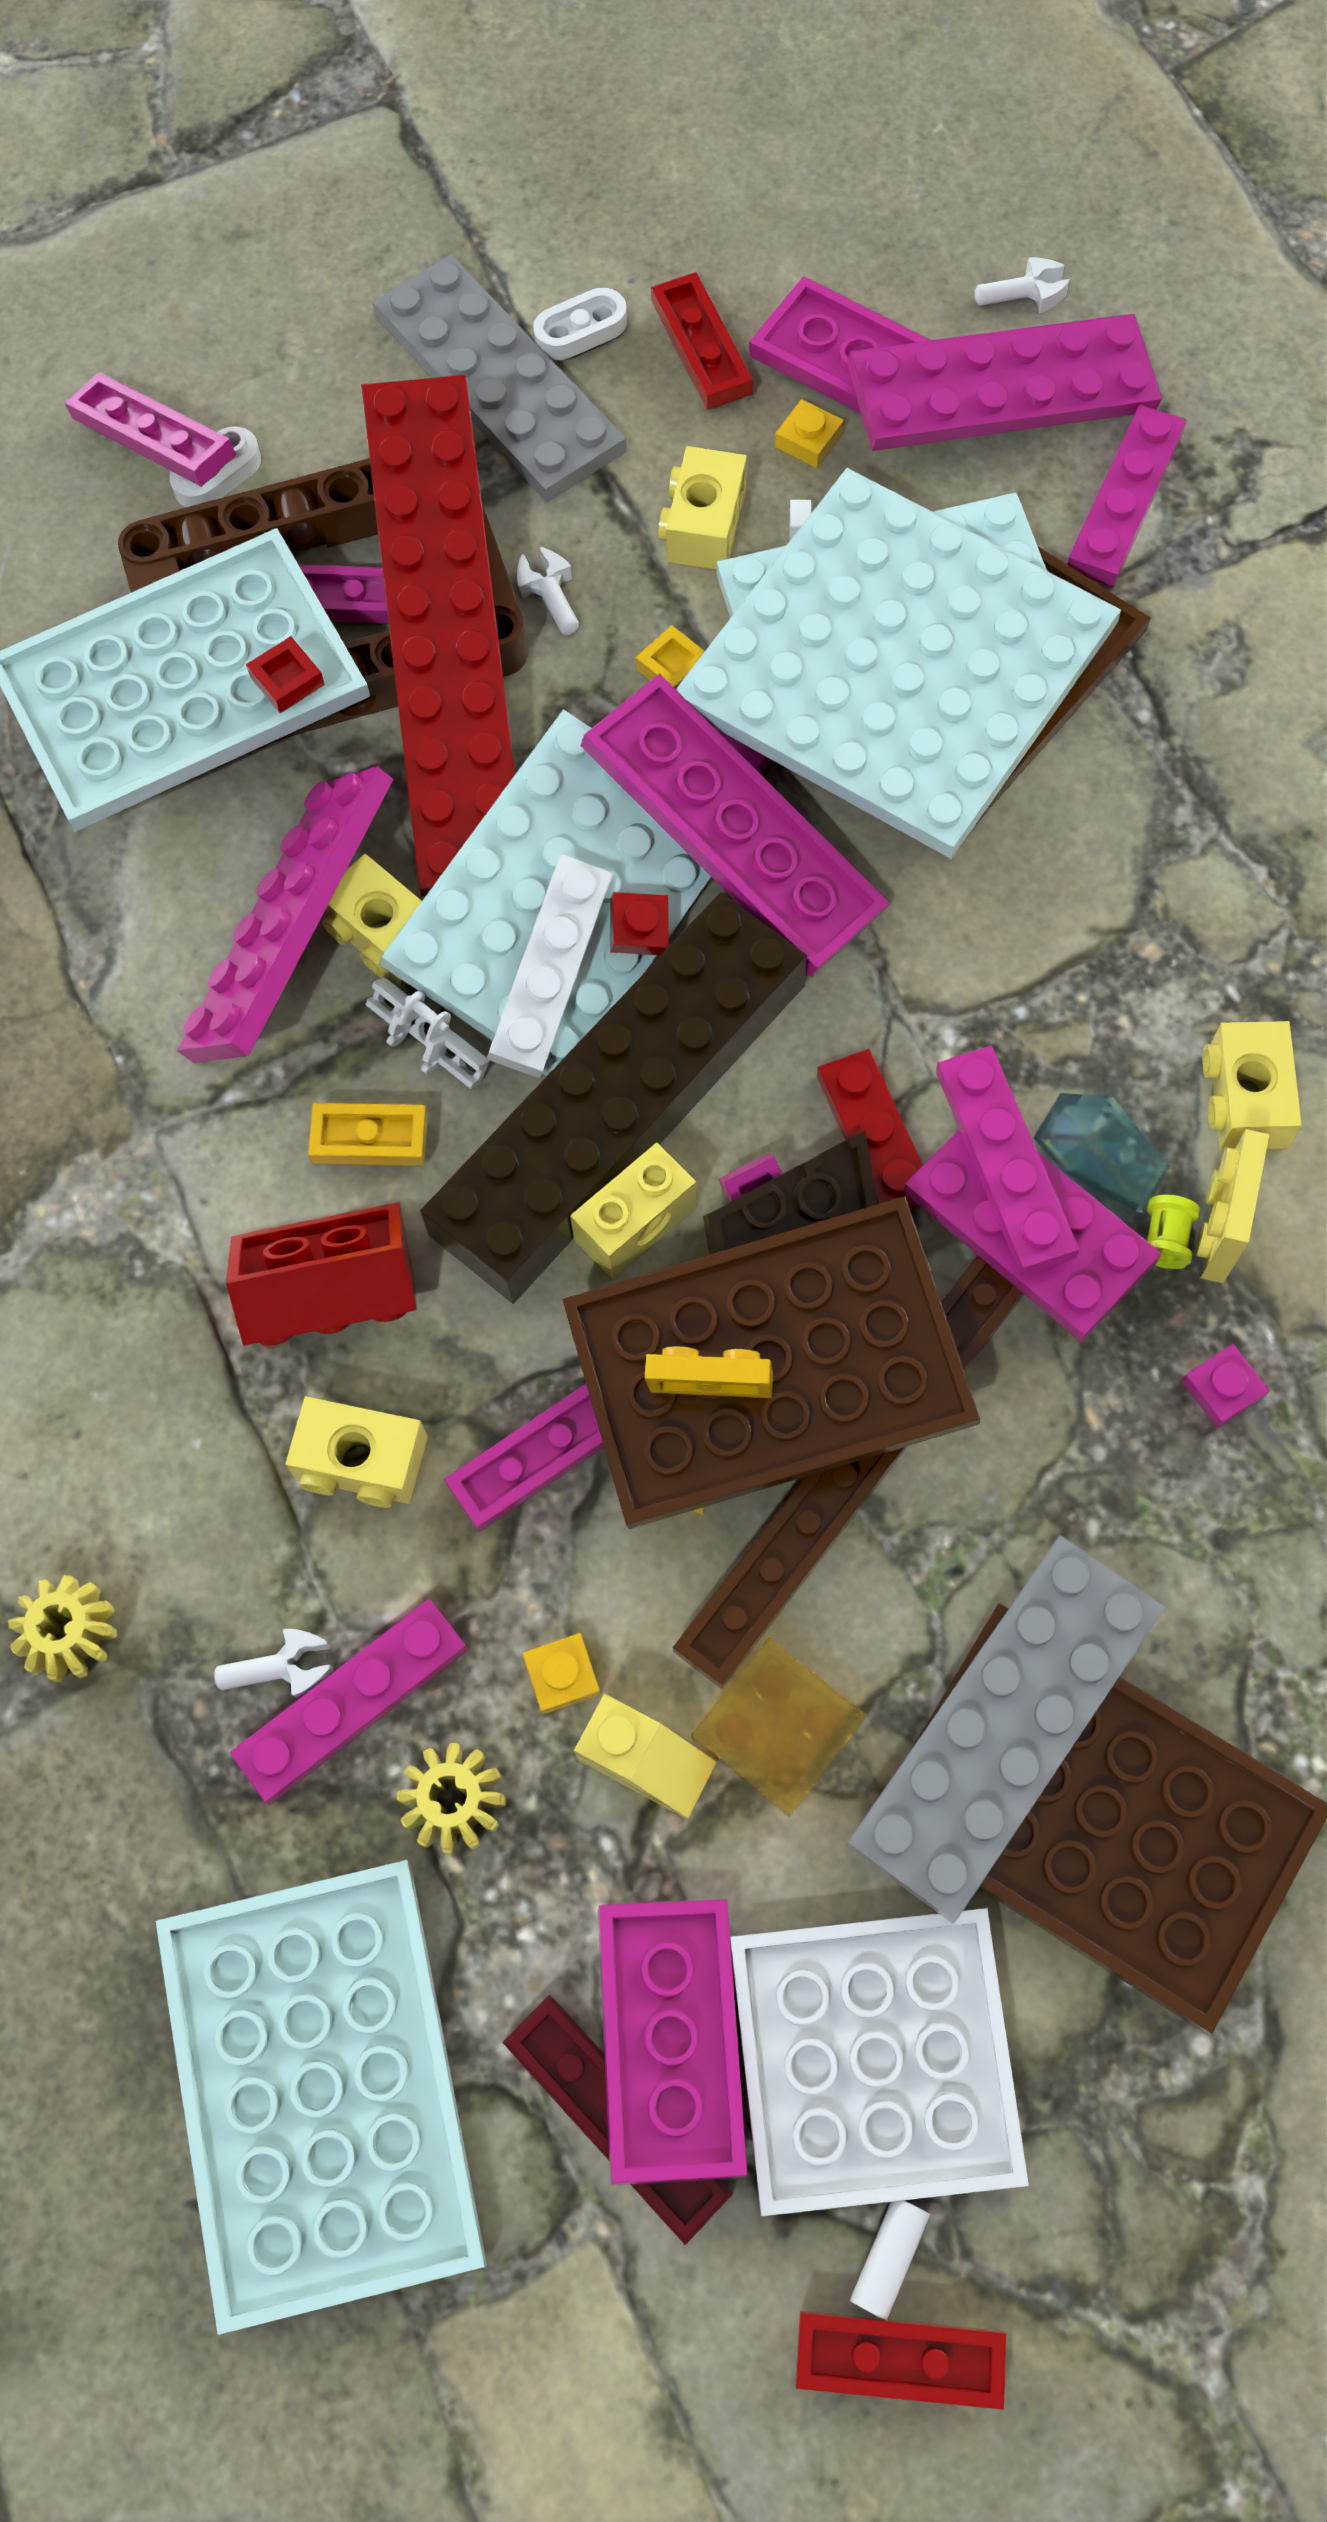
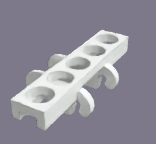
M385 977L373 982L372 988L375 992L373 997L367 999L366 1006L390 1024L388 1033L391 1035L386 1040V1043L391 1047H395L405 1039L409 1032L426 1046L422 1058L426 1063L421 1066V1071L426 1075L431 1074L441 1065L470 1089L481 1084L490 1060H487L484 1055L449 1028L451 1014L446 1011L439 1015L424 1004L425 994L421 991L407 995ZM385 999L391 1002L395 1007H390L386 1003ZM425 1022L431 1024L427 1035L424 1031ZM447 1048L450 1049L453 1053H455L456 1056L450 1055L446 1051ZM465 1062H466L468 1065H470L473 1069H475V1070H476V1073L470 1071V1070L467 1068Z

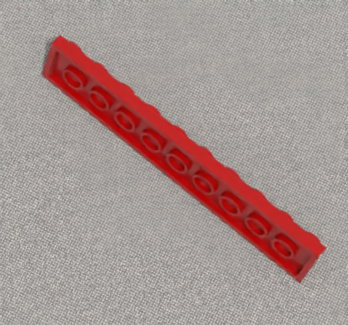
M466 375L361 384L421 896H426L515 776Z

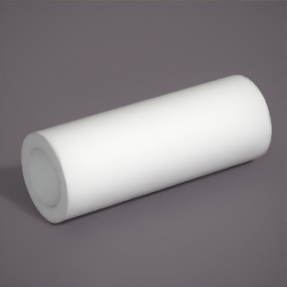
M905 2200L890 2203L850 2298L851 2302L880 2318L888 2319L930 2213Z

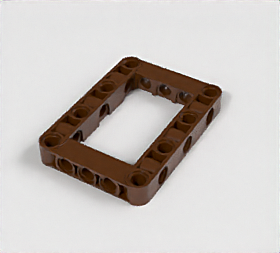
M370 458L145 518L129 524L120 533L118 549L131 593L276 528L279 530L291 553L325 544L330 548L377 535L378 527ZM482 502L503 677L518 672L525 665L528 657L524 621ZM384 631L344 643L367 683L370 697L277 740L398 707L390 631Z

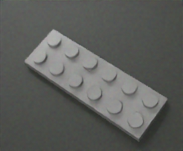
M452 255L447 256L372 302L375 317L431 378L466 375L472 422L546 503L627 452L626 438Z
M1059 1535L852 1835L847 1846L951 1923H955L1165 1609V1606Z

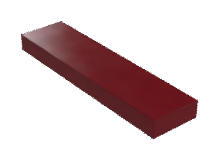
M549 1994L502 2043L609 2160L604 2053ZM720 2179L630 2184L684 2245L695 2236L733 2195Z

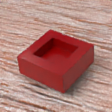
M292 636L246 664L250 678L279 713L287 710L325 685L322 672Z
M613 892L610 899V953L661 955L669 947L668 895Z

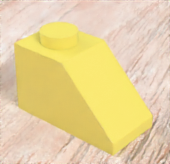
M606 1694L601 1698L574 1749L576 1757L581 1763L686 1819H689L717 1764L711 1757L661 1723Z

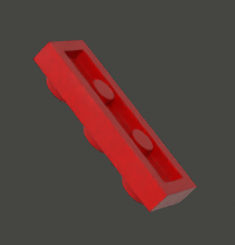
M697 272L652 286V304L706 409L708 410L752 395L753 379Z
M870 1048L817 1067V1079L844 1139L846 1140L862 1131L866 1133L878 1204L905 1196L910 1211L920 1208L916 1202L904 1193L905 1183L923 1164Z
M800 2311L796 2389L1004 2410L1006 2333L1004 2331Z

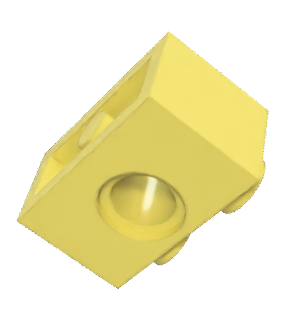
M686 446L682 466H673L670 476L669 498H673L671 508L663 507L659 521L658 538L666 540L667 562L716 570L717 561L730 559L746 492L747 455Z
M363 854L345 871L324 911L325 918L322 920V925L339 944L345 945L350 942L361 952L360 957L364 964L376 976L382 978L388 975L403 987L406 982L382 967L380 960L381 956L422 901L367 854ZM378 921H390L387 925L380 928L370 927Z
M1290 1022L1220 1023L1211 1044H1205L1202 1057L1205 1078H1212L1214 1096H1210L1208 1103V1123L1211 1130H1218L1220 1150H1225L1226 1147L1235 1149L1246 1129L1270 1134L1267 1149H1288L1302 1127ZM1238 1080H1247L1254 1083L1260 1092H1251L1244 1089L1238 1083Z
M656 1142L570 1215L574 1241L613 1280L697 1208L696 1181Z
M305 1396L285 1465L294 1478L300 1481L299 1487L309 1492L330 1496L334 1495L335 1488L358 1493L356 1498L359 1501L372 1506L390 1508L393 1501L410 1504L428 1436L421 1420ZM357 1445H364L370 1448L369 1457L363 1464L357 1467L342 1465L343 1456L350 1448Z

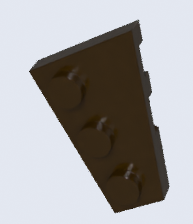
M865 1131L846 1139L704 1215L703 1220L709 1255L877 1205Z

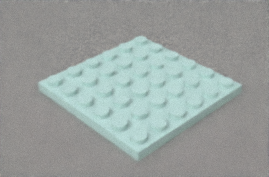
M846 468L676 690L717 730L952 859L1117 625L1121 609Z

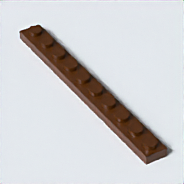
M978 1255L941 1302L964 1372L1024 1296L1020 1290ZM908 1446L806 1476L672 1647L673 1652L720 1689H723Z

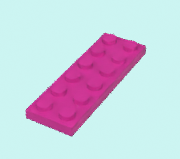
M1135 314L854 350L850 352L847 362L872 451L1134 415L1139 404L1157 410L1162 400Z
M660 673L584 734L580 746L743 909L807 955L806 972L811 977L880 916L890 902Z
M378 766L356 773L350 772L343 777L327 782L321 781L306 796L304 807L307 809L299 824L293 827L283 839L280 846L283 854L275 869L267 873L260 882L256 892L259 899L251 914L245 916L235 928L232 936L235 944L228 957L220 962L211 973L208 980L210 990L202 1005L197 1007L185 1021L183 1033L186 1035L177 1052L193 1063L245 1057L251 1053L394 780Z

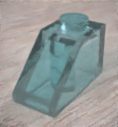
M1060 1093L1033 1137L1063 1173L1138 1212L1145 1211L1149 1199L1154 1196L1170 1168L1168 1163L1115 1099L1109 1095Z

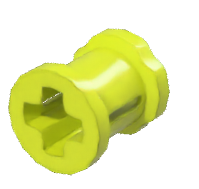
M1157 1195L1149 1199L1147 1212L1151 1216L1147 1242L1162 1253L1159 1261L1155 1264L1156 1266L1166 1269H1181L1191 1263L1193 1254L1188 1249L1192 1223L1198 1220L1201 1210L1194 1201L1176 1195Z

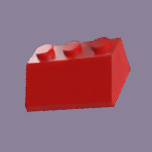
M400 1202L231 1236L226 1286L243 1346L256 1343L263 1346H274L288 1341L295 1335L314 1331L320 1334H332L344 1330L353 1323L372 1319L377 1322H391L403 1317L407 1312L416 1311V1287Z

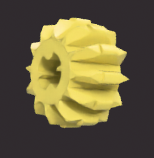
M64 1575L57 1589L48 1580H39L38 1593L40 1597L35 1601L26 1595L18 1597L19 1605L27 1610L25 1617H15L8 1620L9 1628L22 1634L10 1647L17 1656H27L24 1666L27 1671L38 1675L46 1670L48 1679L53 1682H62L68 1669L79 1678L87 1677L88 1666L85 1659L89 1656L99 1662L107 1660V1653L98 1644L100 1640H111L117 1637V1630L111 1625L103 1623L111 1617L115 1610L113 1605L107 1600L98 1601L101 1590L97 1586L89 1582L79 1588L77 1579L70 1575ZM67 1618L71 1622L64 1626L66 1636L59 1640L55 1635L61 1632L60 1621Z
M458 1743L449 1744L446 1752V1763H441L439 1756L432 1748L423 1752L424 1759L430 1769L423 1774L418 1768L409 1765L404 1771L405 1775L412 1782L418 1784L417 1789H403L397 1792V1800L400 1803L417 1805L416 1808L407 1812L401 1818L403 1826L406 1829H412L424 1824L417 1839V1842L424 1848L432 1845L441 1833L440 1844L442 1852L446 1855L454 1854L457 1847V1834H462L469 1848L472 1850L478 1848L480 1841L473 1827L480 1823L488 1831L495 1832L499 1826V1823L491 1815L485 1813V1808H500L506 1805V1797L503 1794L485 1792V1790L496 1785L501 1780L500 1772L497 1768H492L479 1773L484 1764L485 1755L477 1749L470 1753L462 1764V1751ZM456 1783V1787L467 1798L463 1806L455 1803L458 1809L457 1812L448 1814L447 1810L437 1802L438 1794L442 1791L447 1795L448 1791L445 1787Z

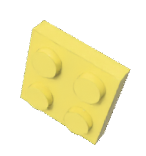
M1246 1129L1235 1149L1226 1147L1219 1171L1214 1170L1206 1195V1204L1213 1205L1209 1222H1203L1195 1250V1256L1204 1258L1200 1277L1202 1279L1224 1283L1249 1243L1270 1134Z

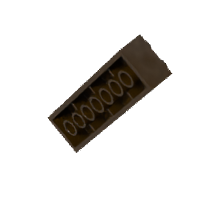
M720 892L425 1204L420 1212L428 1236L514 1304L574 1239L570 1215L656 1142L660 1145L805 987L807 955Z

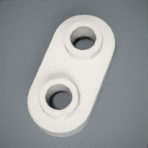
M596 288L541 312L534 321L535 343L550 359L565 360L610 341L622 334L626 328V302L623 296L613 289Z
M234 426L217 432L230 439L237 455L202 487L171 471L169 479L176 500L182 506L190 507L223 498L252 476L261 464V453L257 439L251 431Z

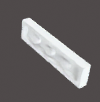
M560 853L488 1052L487 1060L540 1079L613 873Z

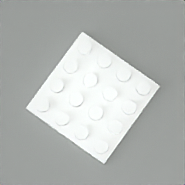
M987 1908L963 1911L955 1923H951L940 1914H930L730 1937L761 2216L1029 2186Z

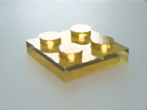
M768 1637L693 1731L691 1738L790 1818L865 1721L867 1714Z

